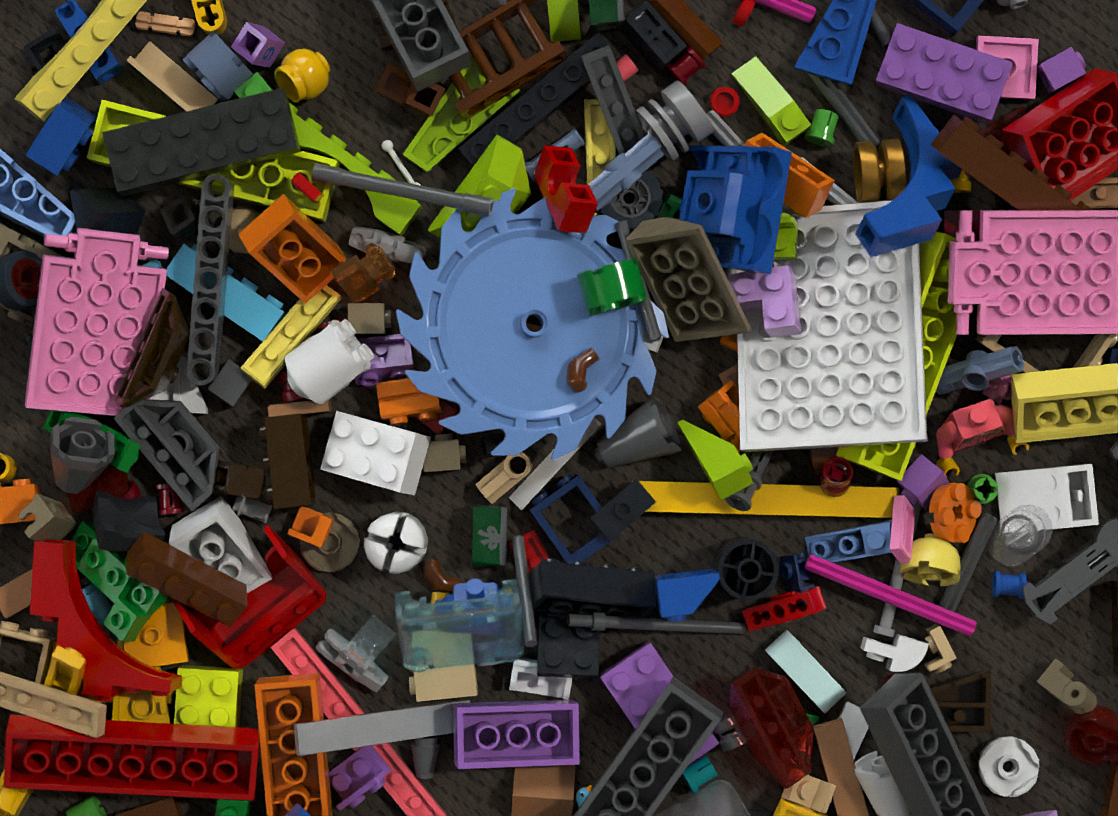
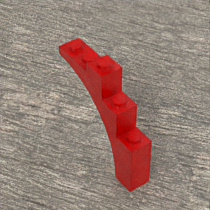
M51 538L34 541L30 615L41 616L42 621H58L57 646L64 649H75L83 656L82 658L86 659L82 694L92 695L93 700L111 701L112 697L123 693V691L139 693L141 690H150L152 695L164 697L170 696L171 692L182 687V675L160 671L138 661L121 649L102 629L92 614L81 589L76 566V541Z

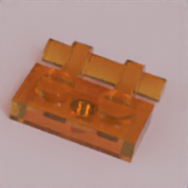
M373 243L365 247L366 257L360 260L355 255L352 258L343 260L336 268L331 270L336 281L354 303H359L380 290L381 288L378 283L384 279L391 280L395 277L394 264L389 258H386L383 249Z

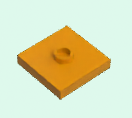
M173 602L163 604L152 614L134 642H123L124 651L151 667L189 662L184 620Z

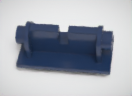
M806 552L780 556V575L785 582L786 593L790 591L797 593L815 587L814 584L804 586L803 580L813 578L812 572L805 569L808 559ZM802 601V602L798 603L797 605H798V607H801V606L805 605L806 602H805V601Z

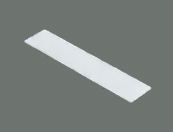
M593 417L574 451L553 461L550 459L552 451L515 490L509 499L523 510L600 427L601 423Z

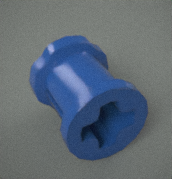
M994 570L991 587L992 597L1011 595L1017 596L1018 599H1024L1021 587L1027 583L1026 573L1020 572L1019 575L1001 574L1000 571Z

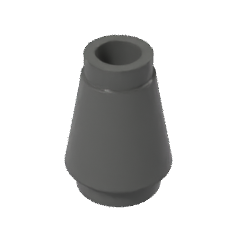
M438 735L416 738L410 742L416 778L431 779L434 777L441 743L438 741Z

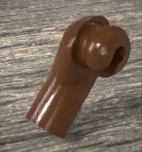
M430 558L425 561L422 574L432 589L452 593L453 586L461 583V579L445 577L440 570V562L437 559Z

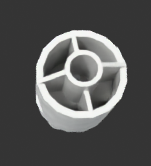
M344 319L341 322L332 320L324 330L311 336L286 355L287 380L293 391L300 397L312 400L317 404H324L347 387L357 375L370 369V361L374 359V354L366 344H360L354 336L356 331L348 320Z

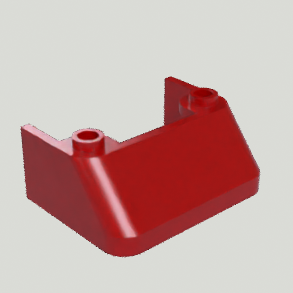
M268 525L263 530L274 546L266 553L264 562L270 569L272 579L247 593V608L231 627L197 610L192 611L185 604L177 600L173 601L191 634L234 669L243 668L253 662L317 610L327 597L322 585L298 555Z

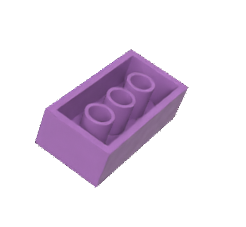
M897 23L878 73L876 85L904 96L912 95L916 100L991 125L1013 62Z
M649 640L600 673V678L635 729L673 677V674ZM713 733L710 734L690 763L719 744Z
M573 699L453 703L454 764L458 769L580 765L579 703Z

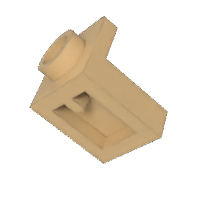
M934 624L926 629L929 636L925 638V641L929 644L928 647L932 654L938 652L939 656L924 663V666L929 672L935 670L936 673H940L952 666L951 661L957 658L941 626Z
M791 769L781 797L825 814L832 801L836 786L801 771Z

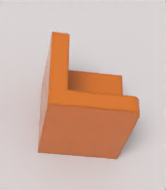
M301 506L293 526L289 528L287 534L321 548L325 545L335 518Z

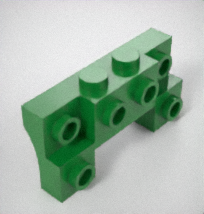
M82 521L71 540L76 541V566L79 580L81 581L85 575L115 603L103 624L122 642H134L147 620L165 603L168 595L127 575V552L99 549L94 523L92 521Z

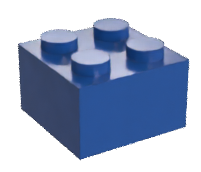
M64 98L52 112L26 156L55 175H58L63 169L68 172L82 153L77 149L79 145L85 146L91 139L95 127L93 123L97 116L70 98Z

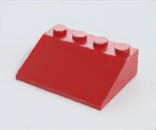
M1094 68L1002 129L1010 151L1013 150L1027 161L1024 167L1031 172L1035 167L1050 178L1047 184L1053 188L1059 184L1072 194L1069 200H1073L1118 169V75L1115 72Z

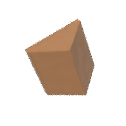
M575 765L515 767L511 816H572Z

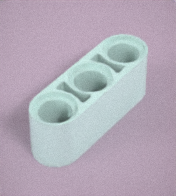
M787 629L765 649L774 661L824 713L846 694V691Z

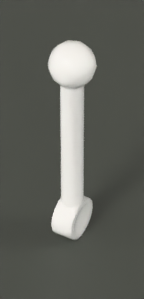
M390 140L383 141L382 149L390 154L407 182L420 185L413 180L393 150V143Z

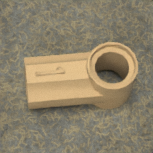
M521 452L516 456L508 455L475 484L491 504L496 502L530 473L533 464L531 457L526 452ZM519 456L526 461V469L523 473L512 471L510 462L513 457Z

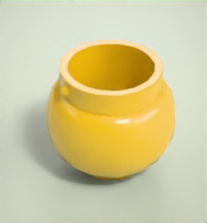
M306 48L296 49L285 56L281 66L275 69L274 76L279 88H283L287 93L288 99L296 103L302 99H313L324 92L329 82L328 73L330 72V67L325 57L319 52L314 53Z

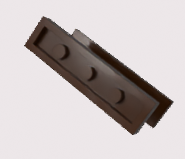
M507 0L506 4L459 32L486 79L485 85L475 91L470 89L460 71L449 76L460 94V101L454 105L465 121L568 58L559 40L555 43L548 42L528 9L536 4L534 0ZM517 14L538 47L537 54L529 59L522 58L503 26L504 22ZM491 30L512 63L511 70L502 75L495 72L477 41L478 38Z

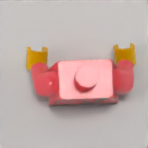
M988 399L952 412L936 433L938 455L940 457L936 466L945 475L948 470L952 469L955 476H957L960 470L952 458L954 453L1006 436V434L1009 435L1007 441L1014 455H1017L1015 448L1019 445H1025L1028 451V442L1016 443L1012 408L1008 405H995L993 399Z

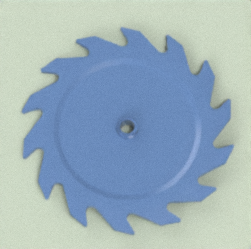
M512 188L501 193L500 199L494 201L491 216L482 215L472 232H465L462 229L460 209L455 210L441 228L439 266L437 269H428L419 253H414L409 278L423 311V316L421 319L415 320L399 309L396 311L401 336L430 362L431 367L427 372L406 369L404 373L419 392L459 405V413L456 416L440 420V425L460 435L494 429L502 430L505 438L491 452V455L516 456L550 433L557 440L550 458L553 461L577 448L595 415H600L604 418L606 438L610 439L625 420L628 380L631 377L638 379L646 394L651 395L656 368L643 337V331L646 326L639 303L589 316L577 274L588 270L595 271L598 268H602V266L626 260L622 249L610 246L606 241L607 235L617 232L615 224L619 221L607 215L593 216L587 233L558 231L546 204V197L521 214L512 213L510 205L516 189ZM651 301L661 336L668 338L669 334L664 313ZM534 316L539 319L541 327L538 332H532L527 328V317ZM592 347L597 353L599 360L586 369V389L582 392H574L566 381L568 364L571 360Z

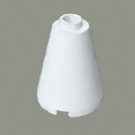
M874 751L858 759L855 762V775L878 816H911L883 756L877 757V751Z

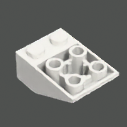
M1092 464L995 473V480L998 485L996 490L998 491L997 499L1001 533L1099 525Z

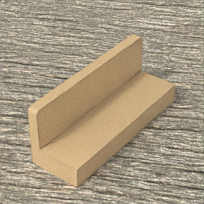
M150 41L135 59L131 56L127 59L134 68L185 111L214 105L219 102L213 94Z

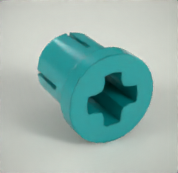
M706 755L689 764L681 774L682 779L693 794L699 791L698 788L718 776Z

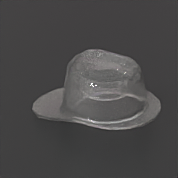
M1021 505L1013 509L997 521L987 544L992 557L1000 564L1006 566H1018L1026 562L1050 541L1053 532L1052 522L1048 514L1040 507Z

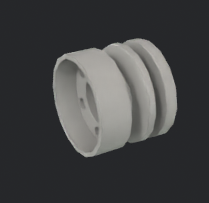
M678 80L661 91V96L665 103L663 108L653 99L648 101V106L653 115L642 106L635 110L645 135L650 133L661 143L666 152L665 156L671 162L679 158L673 146L674 144L683 153L688 151V145L684 139L686 135L696 143H699L714 132L712 123L700 104Z

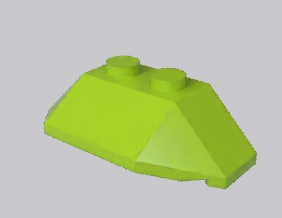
M496 135L455 192L489 197L497 201L500 199L501 193L515 188L516 192L511 202L510 210L512 213L517 214L531 195L522 149ZM444 206L428 228V231L441 238L442 226L457 208ZM460 209L462 229L465 232H472L482 215L464 212Z

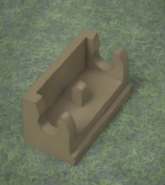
M38 493L33 496L34 500L20 512L18 517L19 520H24L29 514L33 513L35 515V522L28 526L25 533L30 539L36 541L46 538L61 540L78 526V523L60 501Z

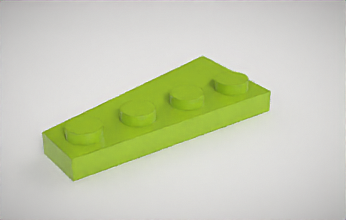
M471 56L472 65L460 72L470 89L476 91L485 85L486 79ZM452 83L441 98L433 116L428 117L403 153V156L428 173L520 93L521 90H515L465 121L454 105L460 101V94Z

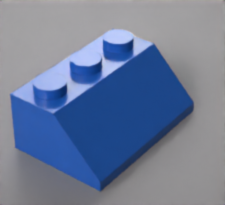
M713 569L654 576L658 613L661 617H665L668 622L686 620V615L694 613L719 581V573Z

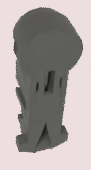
M1118 518L1108 519L1102 526L1097 527L1093 539L1061 561L1064 564L1062 567L1050 569L1048 571L1049 574L1043 580L1035 584L1027 582L1021 587L1025 604L1035 617L1048 624H1052L1058 619L1054 613L1112 568L1118 567Z

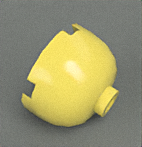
M925 534L924 538L913 541L911 560L909 563L900 564L899 574L905 572L902 578L916 584L928 585L926 580L940 581V586L954 585L960 580V556L957 549L949 542L938 539L934 534Z

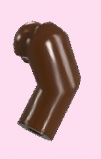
M592 347L571 360L568 364L566 381L574 392H582L586 389V369L599 360L597 353Z

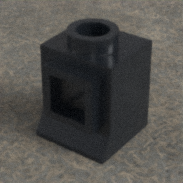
M53 28L24 46L28 54L24 58L35 73L48 63H45L40 53L50 47H53L55 52L58 53L67 43L61 33Z

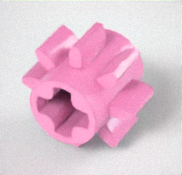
M1011 375L990 380L983 394L998 404H1001L1003 399L1011 400Z

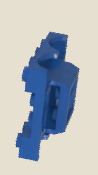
M690 145L689 151L697 161L698 171L688 170L684 196L679 205V211H681L679 220L702 225L722 269L771 274L792 152L777 147ZM713 235H728L732 237H716Z

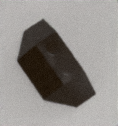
M162 288L115 398L121 406L126 408L166 391L169 384H173L179 372L177 365L181 356H185L188 352L190 332L175 295Z

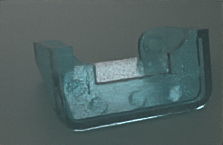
M517 579L503 580L502 589L495 594L494 589L488 590V597L427 604L426 597H420V602L414 601L411 598L410 591L395 593L396 621L404 667L412 672L418 673L427 669L495 661L513 662L524 654L522 611Z

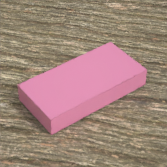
M905 495L894 496L890 551L900 564L909 563L911 560L916 512Z

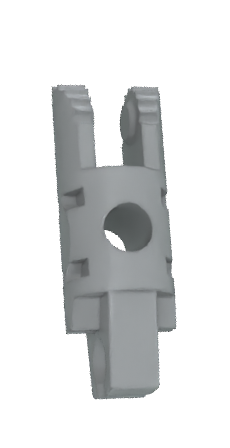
M356 226L351 231L348 244L369 255L397 263L399 261L412 263L415 252H418L421 258L424 259L427 251L423 245L405 240L406 237L378 229Z
M328 629L324 635L326 641H319L315 647L316 650L356 682L365 685L377 693L387 681L388 675L369 656L333 629Z

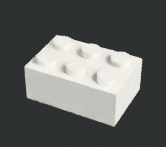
M336 411L320 470L396 492L415 495L431 437Z

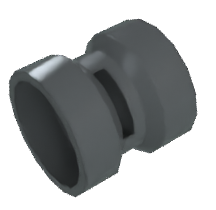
M737 711L723 716L713 730L720 737L719 744L723 752L735 749L750 740L747 732L740 726L741 719Z

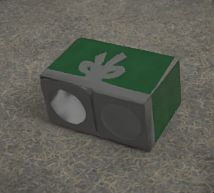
M584 0V4H589L591 22L586 34L614 32L621 29L625 20L623 0Z
M473 504L472 567L506 565L507 507Z

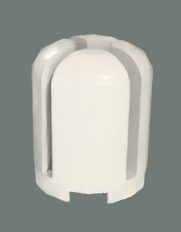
M392 512L380 516L370 524L367 530L369 537L364 539V549L368 560L375 568L381 571L387 569L390 574H399L412 569L422 560L428 545L425 527L418 518L405 512ZM395 533H401L400 538L406 544L405 548L402 549L400 546L399 550L392 549L393 543H389L391 535L395 537Z

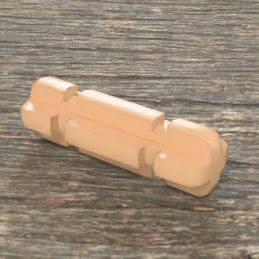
M140 11L135 20L136 28L148 31V28H152L154 32L175 35L177 32H180V35L189 37L193 36L195 32V20L190 18L179 20V17L162 14L151 16V13Z

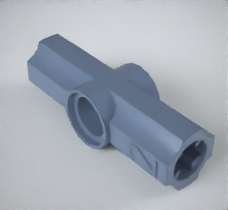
M650 133L644 136L625 154L622 152L603 169L604 172L588 184L598 202L595 212L602 209L620 192L624 193L643 176L642 173L666 154L661 143Z
M1017 346L992 353L980 350L971 351L966 355L965 361L945 366L936 392L940 395L963 388L973 391L984 390L988 387L990 380L1023 371L1024 361L1022 353Z

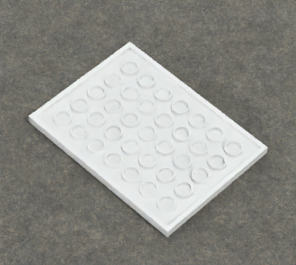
M891 201L823 206L822 210L808 218L796 215L791 209L782 210V213H787L794 217L798 224L797 260H774L772 268L789 265L796 275L801 334L771 338L764 329L763 309L743 312L751 330L748 333L737 334L740 450L742 452L927 442L919 244L870 257L855 235L864 214L875 211Z

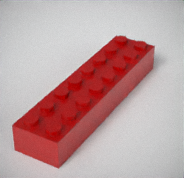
M10 715L6 730L3 788L254 801L259 751V728L105 720V734L95 738L30 716Z

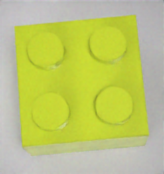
M192 665L180 666L177 674L182 675V687L176 690L174 724L239 727L243 669Z

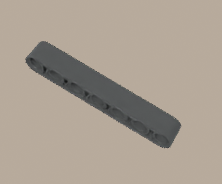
M218 174L207 177L203 181L201 190L187 360V376L193 384L199 386L214 381L220 367L234 184L227 176ZM216 180H221L225 185V192L220 197H216L211 191V186ZM214 210L220 212L223 218L222 224L217 228L209 223V215ZM211 241H215L220 247V253L216 258H211L206 252L207 244ZM209 271L217 276V285L212 289L208 288L204 283V275ZM205 302L211 303L215 308V314L211 319L205 318L201 313V307ZM203 332L208 333L212 338V346L209 349H205L199 344V336ZM199 363H204L209 367L210 374L207 379H202L197 375L196 368Z

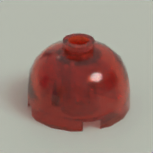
M1096 705L1092 711L1083 714L1074 713L1068 721L1064 735V743L1068 745L1071 756L1082 763L1092 766H1101V762L1110 761V764L1118 760L1117 712L1109 707Z

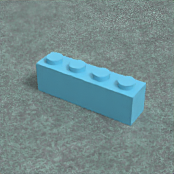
M195 243L191 248L185 244L182 245L167 267L166 275L192 294L197 251ZM228 266L224 315L261 341H264L287 314L281 310L284 304L270 294L265 299L256 293L259 288L245 277L240 282L231 276L234 270ZM209 271L204 275L205 285L211 289L217 285V276L213 272ZM206 302L207 304H209L211 307L214 308V306H213L211 303Z

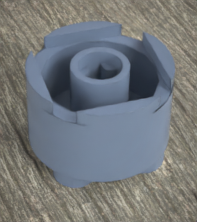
M214 31L206 36L183 59L186 65L196 73L203 84L221 102L229 100L235 94L234 91L254 75Z

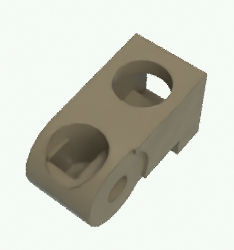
M1055 658L1037 680V683L1076 714H1090L1097 705L1096 696L1083 683L1073 682L1071 679L1074 674Z

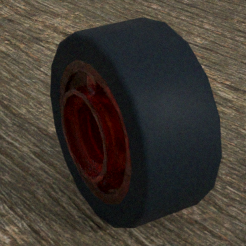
M18 251L0 258V303L6 308L18 311L37 307L42 259L37 254L30 251Z

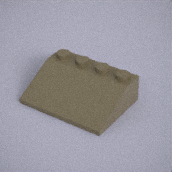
M662 217L642 221L627 237L625 242L633 258L637 259L640 272L658 308L664 313L666 324L675 342L748 333L751 330L702 225Z

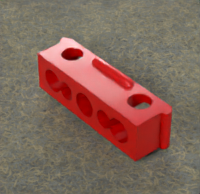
M818 586L797 593L790 591L773 596L769 601L749 606L742 610L748 630L751 632L801 619L827 607L821 589ZM802 601L806 602V604L801 607H798L797 605ZM767 611L770 613V615L766 617L762 616V614Z

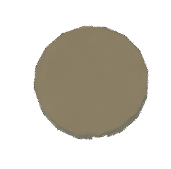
M323 513L335 518L324 547L320 548L300 540L301 554L306 562L316 570L324 572L340 571L350 565L358 554L360 545L358 530L352 521L342 514Z

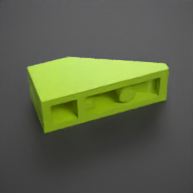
M756 56L732 73L734 79L783 146H786L809 129L811 124L803 112Z
M681 420L677 422L685 441L721 500L753 484L749 471L753 470V467L745 453L739 455L733 444L687 421Z

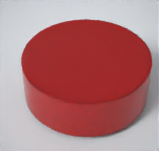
M742 0L731 22L739 27H743L755 6V0Z
M719 87L711 94L709 104L711 110H714L720 117H730L738 110L740 99L734 89Z

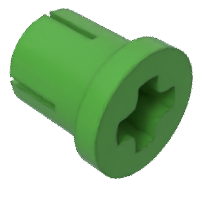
M817 109L810 130L805 133V140L822 147H833L835 141L833 134L839 116L829 110Z
M977 474L968 481L967 486L971 489L975 500H978L980 504L989 503L998 494L996 490L998 485L989 475ZM985 481V485L990 486V492H986L983 497V493L978 492L975 488L982 486Z

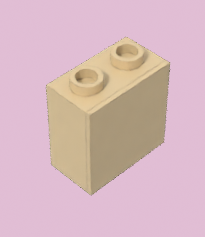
M444 635L415 638L410 641L411 646L406 647V658L408 665L413 664L414 676L409 677V688L411 695L416 694L417 702L477 696L478 686L472 635Z

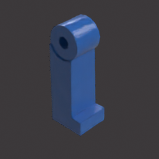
M68 0L55 9L56 15L70 38L75 35L88 19L76 0ZM109 46L89 68L95 79L102 85L125 70Z

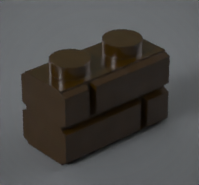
M218 460L214 491L258 499L266 485V476L264 475L263 468Z

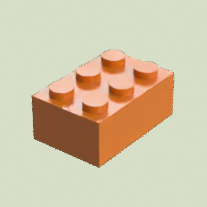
M284 194L238 234L249 254L305 304L350 264L339 245Z

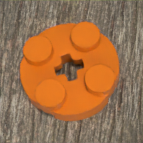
M963 483L942 484L933 493L929 505V513H934L935 523L930 522V525L938 539L953 543H966L969 540L975 527L976 518L981 515L982 507L980 502L975 500L971 489Z

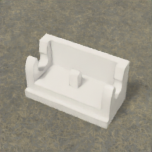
M514 657L509 690L569 700L572 678L537 676V660Z

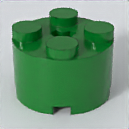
M637 259L620 261L602 266V268H598L595 271L588 270L577 274L589 316L647 301Z

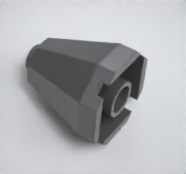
M69 417L60 427L57 424L52 428L50 444L56 486L66 493L78 494L85 490L113 460L115 454L114 435L110 431H107V434L101 430L102 425L96 420Z

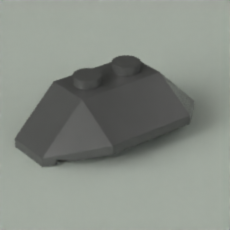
M146 399L127 408L125 407L114 418L129 438L141 445L140 451L191 511L195 510L214 493L220 447L181 401Z

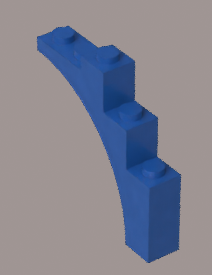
M912 95L901 97L892 117L904 138L909 154L910 178L908 186L889 204L864 214L855 233L870 257L932 240L942 220L937 211L946 208L955 190L951 180L959 178L963 170L931 145L939 131L934 127Z

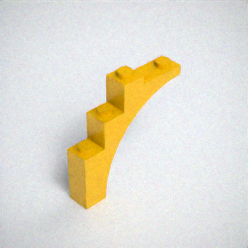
M57 646L51 656L50 667L44 686L79 696L83 690L86 659L82 658L83 656L75 649H64ZM3 771L0 777V816H18L34 789L3 788Z

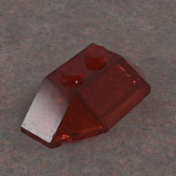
M753 667L731 682L729 708L756 760L784 788H790L811 773L812 763H810L813 750L814 729L788 678Z

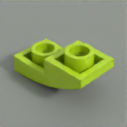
M547 0L551 42L581 39L578 0Z

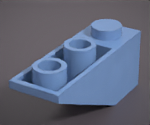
M892 519L807 536L805 541L808 555H815L834 563L892 553L890 551Z

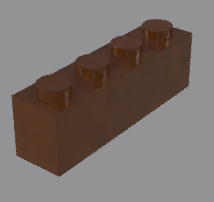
M144 531L127 551V575L228 627H231L247 608L246 584Z

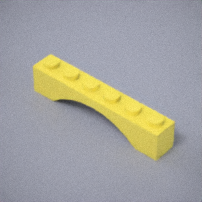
M101 0L75 35L31 78L14 100L36 119L45 121L147 0Z

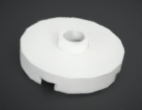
M1013 736L999 737L990 741L981 751L978 760V772L983 784L993 793L1004 797H1018L1028 792L1036 783L1039 772V759L1034 749L1024 740ZM1006 761L1013 763V768L1010 771H1004L1003 764Z

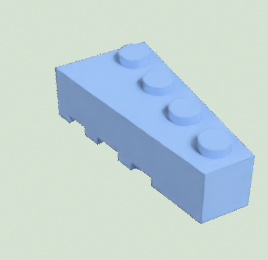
M0 149V216L42 238L45 237V234L66 236L67 233L77 234L74 213Z

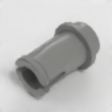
M237 496L232 510L237 512V516L243 514L266 524L273 505H268L249 497Z

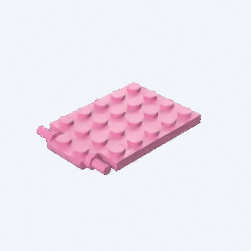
M960 210L959 232H956V241H950L948 303L954 304V313H957L956 334H969V313H972L973 304H977V334L979 335L1118 334V210H980L979 241H974L975 232H972V211Z
M77 228V234L67 233L66 236L45 234L44 246L65 248L67 252H74V258L43 255L25 407L117 416L125 407L121 406L115 398L162 288L165 289L167 269L137 265L138 259L146 260L147 257L167 259L169 249L168 247L148 245V242L140 241V236L135 234Z

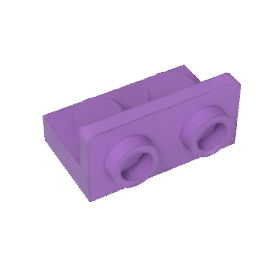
M401 334L358 339L361 345L364 343L371 349L374 359L370 361L371 367L368 371L362 372L354 378L356 385L374 386L376 383L408 378L404 373L405 370H414L412 345Z
M372 745L362 746L329 771L330 785L342 799L336 806L339 811L348 805L353 809L366 798L364 796L366 791L369 790L373 794L386 783L383 778L391 771V768Z

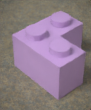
M789 265L772 268L771 274L749 272L729 274V283L743 312L763 309L764 329L771 338L801 334L796 275Z

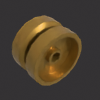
M883 140L879 145L878 153L872 141L856 142L854 144L853 170L857 202H879L880 195L883 201H892L906 189L905 162L900 140Z

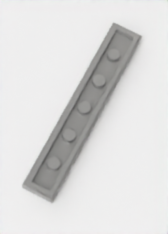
M470 700L294 724L296 754L301 756L454 733L453 703H470Z

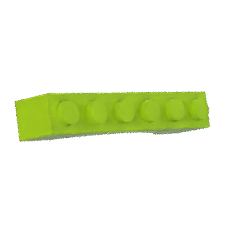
M289 103L300 149L314 151L338 160L340 164L344 165L351 172L395 180L383 170L378 174L369 168L371 162L357 152L353 156L344 150L347 144L335 135H332L330 139L320 132L323 127L310 117L306 121L296 115L298 109ZM365 190L371 201L375 217L400 236L404 234L422 209L417 200Z

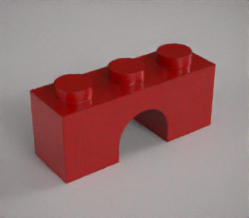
M544 145L533 175L543 197H546V204L558 231L567 233H587L598 202L590 185L576 184L577 174L581 167L572 148Z

